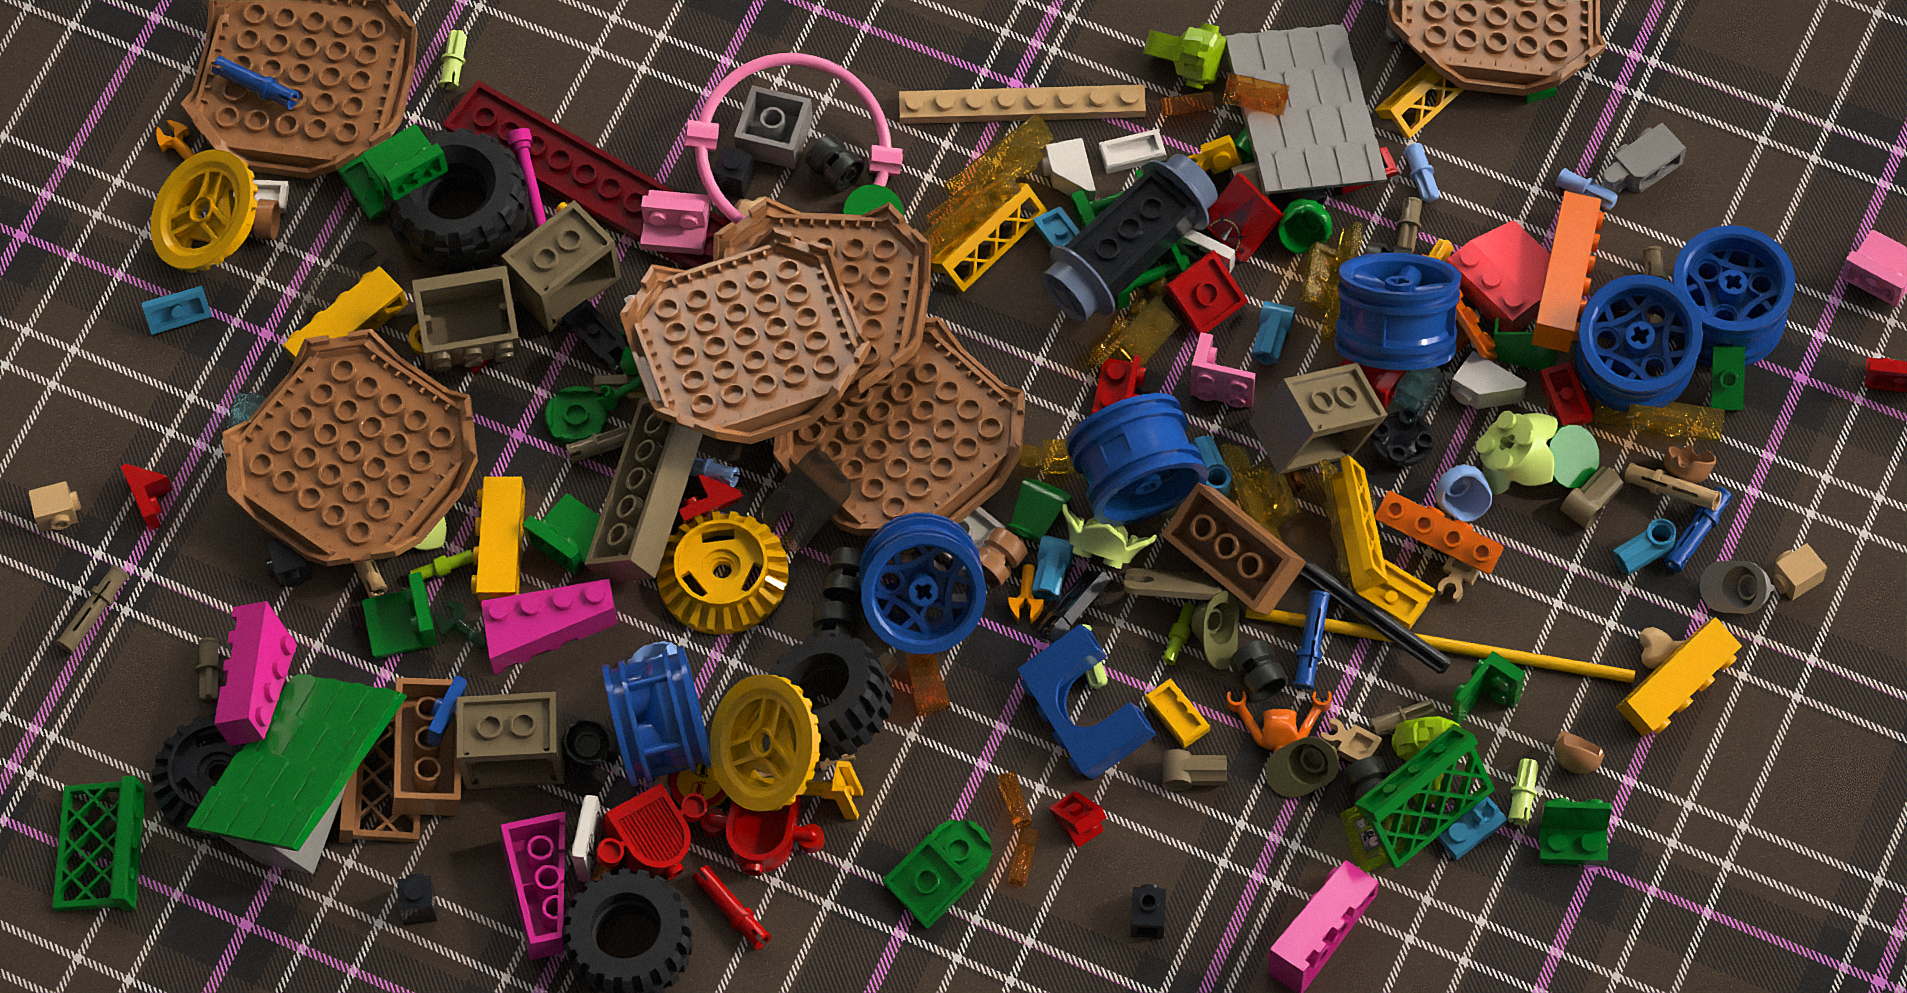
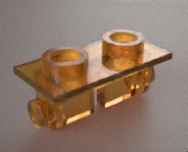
M1229 73L1223 103L1284 115L1290 85Z

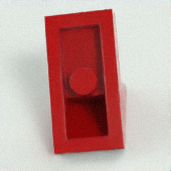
M1571 362L1540 370L1548 413H1555L1559 425H1583L1592 422L1593 415Z
M122 465L121 469L148 530L152 531L161 527L157 515L162 513V510L156 498L173 490L168 477L133 465Z
M697 474L696 480L704 499L700 500L699 496L684 501L681 503L683 508L678 510L677 516L681 525H687L694 521V517L702 515L703 518L711 515L712 512L720 511L741 502L742 493L739 489Z
M1073 791L1048 807L1050 813L1077 847H1081L1103 832L1100 822L1107 817L1102 807L1077 791Z

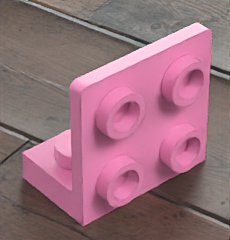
M1871 230L1858 251L1852 250L1848 255L1841 278L1897 308L1907 292V247L1876 230Z
M1201 332L1192 362L1190 395H1194L1204 401L1216 400L1225 402L1235 408H1252L1256 374L1217 365L1215 360L1218 348L1213 347V335Z

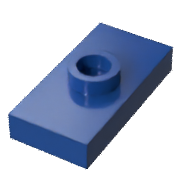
M455 675L444 699L438 697L431 712V716H434V719L428 729L426 743L435 747L440 745L457 712V697L465 696L466 679Z

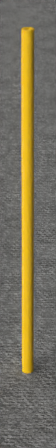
M1247 605L1245 618L1304 628L1306 615L1274 609L1270 614L1254 611ZM1325 618L1323 631L1392 642L1369 625ZM1414 633L1439 651L1486 659L1494 651L1511 663L1628 683L1634 682L1635 670Z

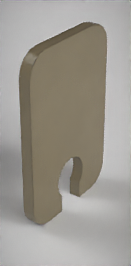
M1132 568L1126 571L1123 590L1134 595L1211 600L1218 592H1222V584L1208 573Z

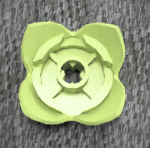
M1504 411L1489 426L1484 436L1479 438L1476 443V450L1480 453V458L1483 462V473L1487 478L1492 494L1505 492L1509 489L1512 481H1516L1524 486H1538L1552 482L1554 458L1546 441L1553 438L1557 431L1558 421L1555 417L1541 413L1521 415L1513 414L1511 411Z
M1067 504L1062 506L1069 529V543L1074 546L1072 552L1077 555L1091 558V555L1095 554L1104 557V564L1121 569L1123 563H1130L1140 550L1157 539L1155 534L1139 539L1135 535H1131L1128 542V532L1123 525L1111 526L1110 524H1101L1095 518H1092L1083 526L1084 518L1076 517L1068 509Z

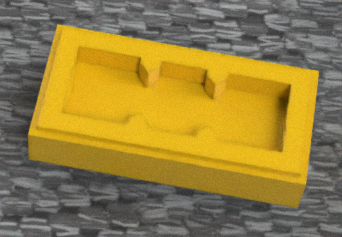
M1171 678L1144 696L1145 703L1184 749L1210 731V725Z

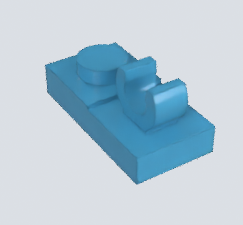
M1061 206L1033 219L1036 230L1051 249L1057 245L1065 246L1080 233Z
M202 286L142 303L151 335L212 317Z
M1487 796L1437 836L1436 839L1456 861L1505 826L1508 819Z

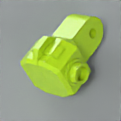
M1202 22L1201 28L1189 27L1180 37L1149 30L1143 54L1174 62L1177 75L1187 79L1185 85L1203 90L1204 84H1213L1217 80L1224 60L1227 40L1224 36H1221V33H1218L1219 26Z
M1440 716L1406 720L1395 726L1392 746L1398 757L1408 761L1453 724L1459 727L1460 725L1453 720ZM1441 773L1432 781L1431 789L1440 790L1444 773ZM1416 793L1413 796L1416 802L1420 793ZM1429 794L1426 804L1436 803L1438 795Z

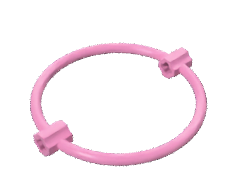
M778 53L763 56L743 64L727 75L715 87L705 102L699 120L687 121L684 148L695 149L696 163L702 183L714 204L729 220L737 224L746 216L735 209L725 198L712 175L707 151L715 152L719 124L711 123L717 106L733 86L745 77L766 68L783 65L805 66L826 72L845 83L865 104L877 130L879 146H871L868 160V173L876 174L873 184L885 187L888 176L899 177L903 149L892 148L890 132L884 113L870 90L857 77L843 67L817 56L802 53Z

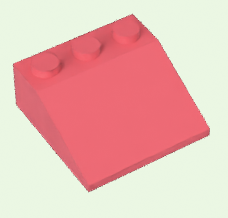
M1515 220L1470 240L1447 258V263L1454 266L1461 274L1459 289L1463 295L1494 324L1496 317L1499 318L1498 328L1502 332H1519L1537 318L1550 253Z

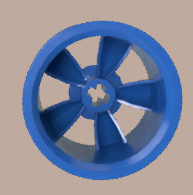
M1409 253L1367 254L1349 259L1340 266V281L1338 284L1340 313L1336 322L1337 335L1335 337V349L1340 355L1358 364L1389 370L1432 368L1449 362L1455 356V341L1457 339V327L1455 325L1456 306L1460 299L1461 274L1454 266L1439 259Z

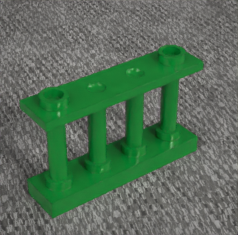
M1141 169L1135 171V182L1143 176ZM1083 190L1072 193L1071 209L1081 231L1098 216V213L1103 212L1125 191L1096 201L1092 199L1087 200ZM1176 243L1166 251L1170 263L1143 272L1114 299L1118 310L1130 306V293L1133 292L1134 288L1173 274L1178 275L1190 266L1187 255H1181Z

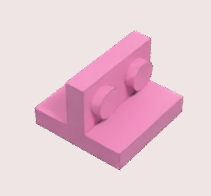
M649 190V195L643 196L641 204L644 220L640 242L641 250L703 255L712 203L710 196Z

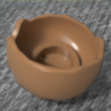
M1692 445L1682 449L1669 446L1664 454L1666 471L1672 477L1692 482L1693 484L1705 481L1716 464V457L1711 451L1706 450L1703 454L1697 455L1694 453Z
M1567 731L1560 732L1554 746V754L1559 764L1569 772L1576 774H1589L1598 770L1605 756L1602 748Z

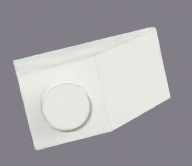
M1079 138L1046 145V157L1041 158L1044 176L1050 175L1052 186L1070 197L1072 193L1083 190L1087 200L1092 199L1096 201V190L1083 139Z
M1472 351L1452 378L1450 393L1458 402L1464 405H1471L1476 409L1522 402L1525 398L1527 382Z

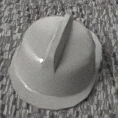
M1724 560L1714 562L1705 569L1699 585L1701 596L1706 605L1722 613H1753L1762 607L1768 600L1770 592L1775 590V585L1771 584L1767 573L1755 563L1748 561Z

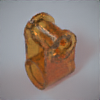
M912 653L908 658L907 664L913 700L918 716L921 717L951 709L947 689L941 678L935 656L933 654ZM924 666L926 672H921L918 667Z

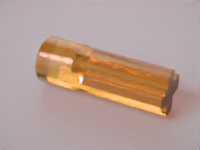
M1212 92L1160 98L1162 116L1214 110Z
M1010 771L1007 774H1000L998 781L1013 828L1020 830L1029 827L1032 824V819L1016 773Z
M1022 827L1020 829L1008 879L1010 884L1024 887L1027 883L1040 834L1036 829L1030 827Z

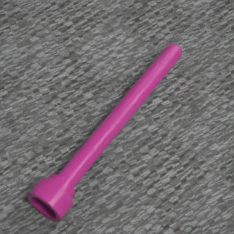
M519 128L507 133L506 138L509 148L513 149V153L517 154L520 168H522L529 204L535 228L537 229L547 220L529 153L533 140L530 129Z

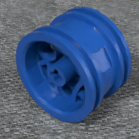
M1735 225L1718 226L1699 233L1681 249L1674 265L1672 283L1688 295L1695 304L1701 318L1703 338L1697 362L1711 367L1712 345H1742L1746 347V367L1764 359L1779 344L1794 295L1795 274L1787 253L1775 240L1766 234L1749 227ZM1709 276L1712 279H1704V277ZM1760 288L1764 293L1757 292L1755 289ZM1673 340L1675 344L1682 350L1681 342Z
M1644 274L1628 275L1610 281L1600 288L1588 301L1581 316L1578 342L1576 341L1574 351L1576 371L1581 383L1590 395L1604 406L1618 412L1631 414L1649 413L1664 408L1676 400L1688 386L1701 351L1703 338L1702 323L1695 304L1675 284L1657 276ZM1623 310L1628 313L1616 319L1613 317V314ZM1654 313L1662 317L1663 321L1654 324L1649 322L1646 316ZM1601 338H1608L1613 342L1614 346L1604 349L1598 345L1597 341ZM1668 340L1680 341L1682 350L1670 351ZM1650 366H1656L1661 370L1662 375L1651 377L1646 373L1645 369ZM1613 368V369H1615V370H1617V371H1620V372H1622L1624 375H1626L1627 377L1625 378V377H1623V376H1621V375H1618V374H1616L1615 372H1613L1611 369Z
M1151 393L1121 400L1095 412L1077 425L1069 434L1065 443L1067 453L1071 457L1074 469L1078 473L1083 474L1089 486L1086 492L1087 501L1092 507L1094 518L1099 523L1121 526L1154 518L1165 511L1181 505L1197 482L1201 484L1206 483L1209 477L1208 468L1203 462L1200 450L1189 443L1185 433L1188 427L1187 419L1182 413L1179 401L1174 396L1165 393Z
M914 512L901 515L881 526L864 547L859 570L861 602L865 617L871 628L883 641L898 650L909 653L932 654L945 651L959 644L972 633L981 619L986 604V585L979 550L971 536L959 524L947 517L933 513ZM918 547V549L912 552L900 554L905 549ZM939 553H948L952 556L951 560L946 564H939L934 560ZM888 572L899 576L898 580L892 584L884 583L881 578ZM955 581L967 585L964 594H952ZM895 604L904 609L906 613L901 616L891 609ZM934 606L942 610L939 616L932 618L925 614L928 608Z

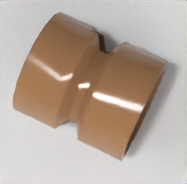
M258 200L254 222L247 237L254 233L256 239H276L280 225V204L277 200Z
M996 527L985 539V547H980L978 550L985 584L993 588H1000L1011 575L1012 571L1010 568H1017L1027 556L1028 551L1017 536L1004 528Z

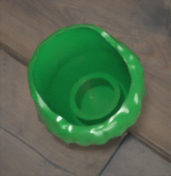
M1299 199L1292 201L1283 210L1284 215L1279 220L1277 227L1278 238L1281 244L1290 252L1301 254L1322 247L1332 234L1333 223L1329 212L1323 208L1322 204H1318L1314 200Z

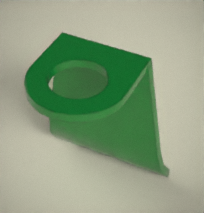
M1496 317L1493 341L1496 345L1493 349L1498 355V358L1495 359L1496 361L1530 368L1539 372L1540 370L1555 366L1556 350L1532 345L1534 332H1498L1499 318Z
M1025 477L1011 523H1008L1006 526L1007 530L1015 536L1039 545L1042 536L1047 534L1062 511L1063 504H1067L1072 496L1055 486Z

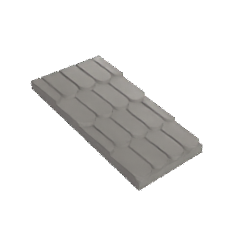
M1329 24L1322 27H1298L1291 30H1268L1259 33H1237L1224 36L1227 40L1226 54L1264 195L1386 182L1387 177L1378 141L1375 138L1369 110L1365 103L1356 63L1353 60L1344 25Z

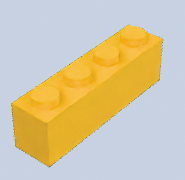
M380 266L372 272H367L352 289L341 293L330 307L325 311L315 314L309 324L303 329L293 332L288 337L287 342L283 345L289 359L294 363L305 338L328 335L329 339L348 336V332L372 329L375 332L408 305L404 290Z
M484 477L483 489H478L477 505L478 508H482L481 517H476L475 533L476 536H480L479 546H474L473 562L474 565H478L477 575H472L471 590L472 594H477L480 606H482L481 601L519 594L523 541L522 524L524 523L526 492L522 477Z
M1714 617L1704 622L1616 708L1641 736L1651 732L1657 735L1671 723L1668 717L1675 710L1677 713H1680L1693 702L1690 696L1697 689L1702 692L1714 682L1715 678L1712 675L1719 668L1724 671L1737 659L1734 654L1742 645L1717 617Z

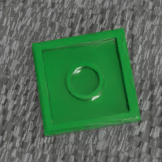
M929 834L882 880L886 887L927 929L975 883Z

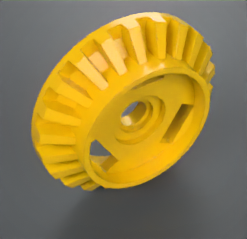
M206 150L191 156L170 174L161 187L154 203L150 228L154 248L164 262L178 270H185L189 273H195L198 269L206 271L210 269L212 263L219 265L224 262V258L232 255L242 245L252 228L258 203L254 198L258 192L257 185L253 183L255 176L253 171L247 168L248 164L225 150ZM209 205L208 214L201 218L202 210ZM193 240L210 242L200 248L192 249L191 247Z
M720 511L712 512L711 516L703 518L702 515L694 517L693 522L679 526L678 532L674 536H669L660 568L657 572L659 593L668 611L678 621L691 629L713 635L743 632L767 619L782 601L789 578L787 556L778 536H775L765 523H758L756 518L750 515L743 517L739 516L738 512L730 511V514H721ZM715 536L735 537V539L703 543V540ZM720 565H726L732 570L731 574L726 578H718L713 572ZM753 567L762 568L755 584L749 590L743 591ZM690 574L706 595L702 597L694 593L682 578Z
M753 675L735 684L719 704L710 733L711 762L721 788L735 803L752 811H776L782 809L784 805L794 803L795 796L803 794L807 789L806 781L813 779L815 774L813 769L820 756L819 742H821V735L818 733L817 727L819 722L817 715L812 714L810 711L812 707L810 699L804 698L802 696L803 690L797 685H792L791 680L778 677L777 675ZM766 734L770 738V748L767 752L762 747V740ZM756 769L773 774L775 777L774 784L765 782Z

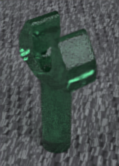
M446 601L448 610L455 614L451 619H445L438 612L434 613L437 626L443 634L457 630L480 650L487 646V638L465 621L464 617L467 612L465 606L460 602Z

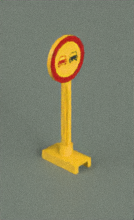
M837 761L833 780L806 781L807 789L801 795L823 796L824 799L836 800L845 819L858 820L859 813L852 798L853 796H863L864 790L850 761ZM704 763L696 765V772H691L690 769L671 773L670 791L678 804H681L687 794L698 793L706 799L708 810L720 805L728 797L721 788L714 769H706ZM761 777L765 782L774 784L775 778Z

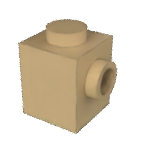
M66 481L29 490L34 518L40 532L52 529L62 530L71 524L78 523L76 511L81 510L77 492H71Z
M1806 543L1794 552L1788 550L1782 553L1775 561L1776 564L1772 577L1776 588L1781 593H1786L1793 601L1823 582L1827 566Z

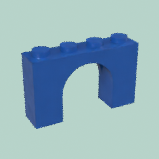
M1079 624L1017 670L1023 678L1020 681L1022 688L1030 697L1034 696L1039 703L1036 707L1037 712L1046 723L1050 722L1054 727L1055 732L1052 735L1062 749L1067 748L1072 756L1068 761L1074 771L1079 776L1084 774L1094 780L1157 734L1141 709L1131 702L1096 725L1080 727L1073 724L1066 706L1068 692L1072 684L1081 675L1107 657L1093 633L1082 624Z

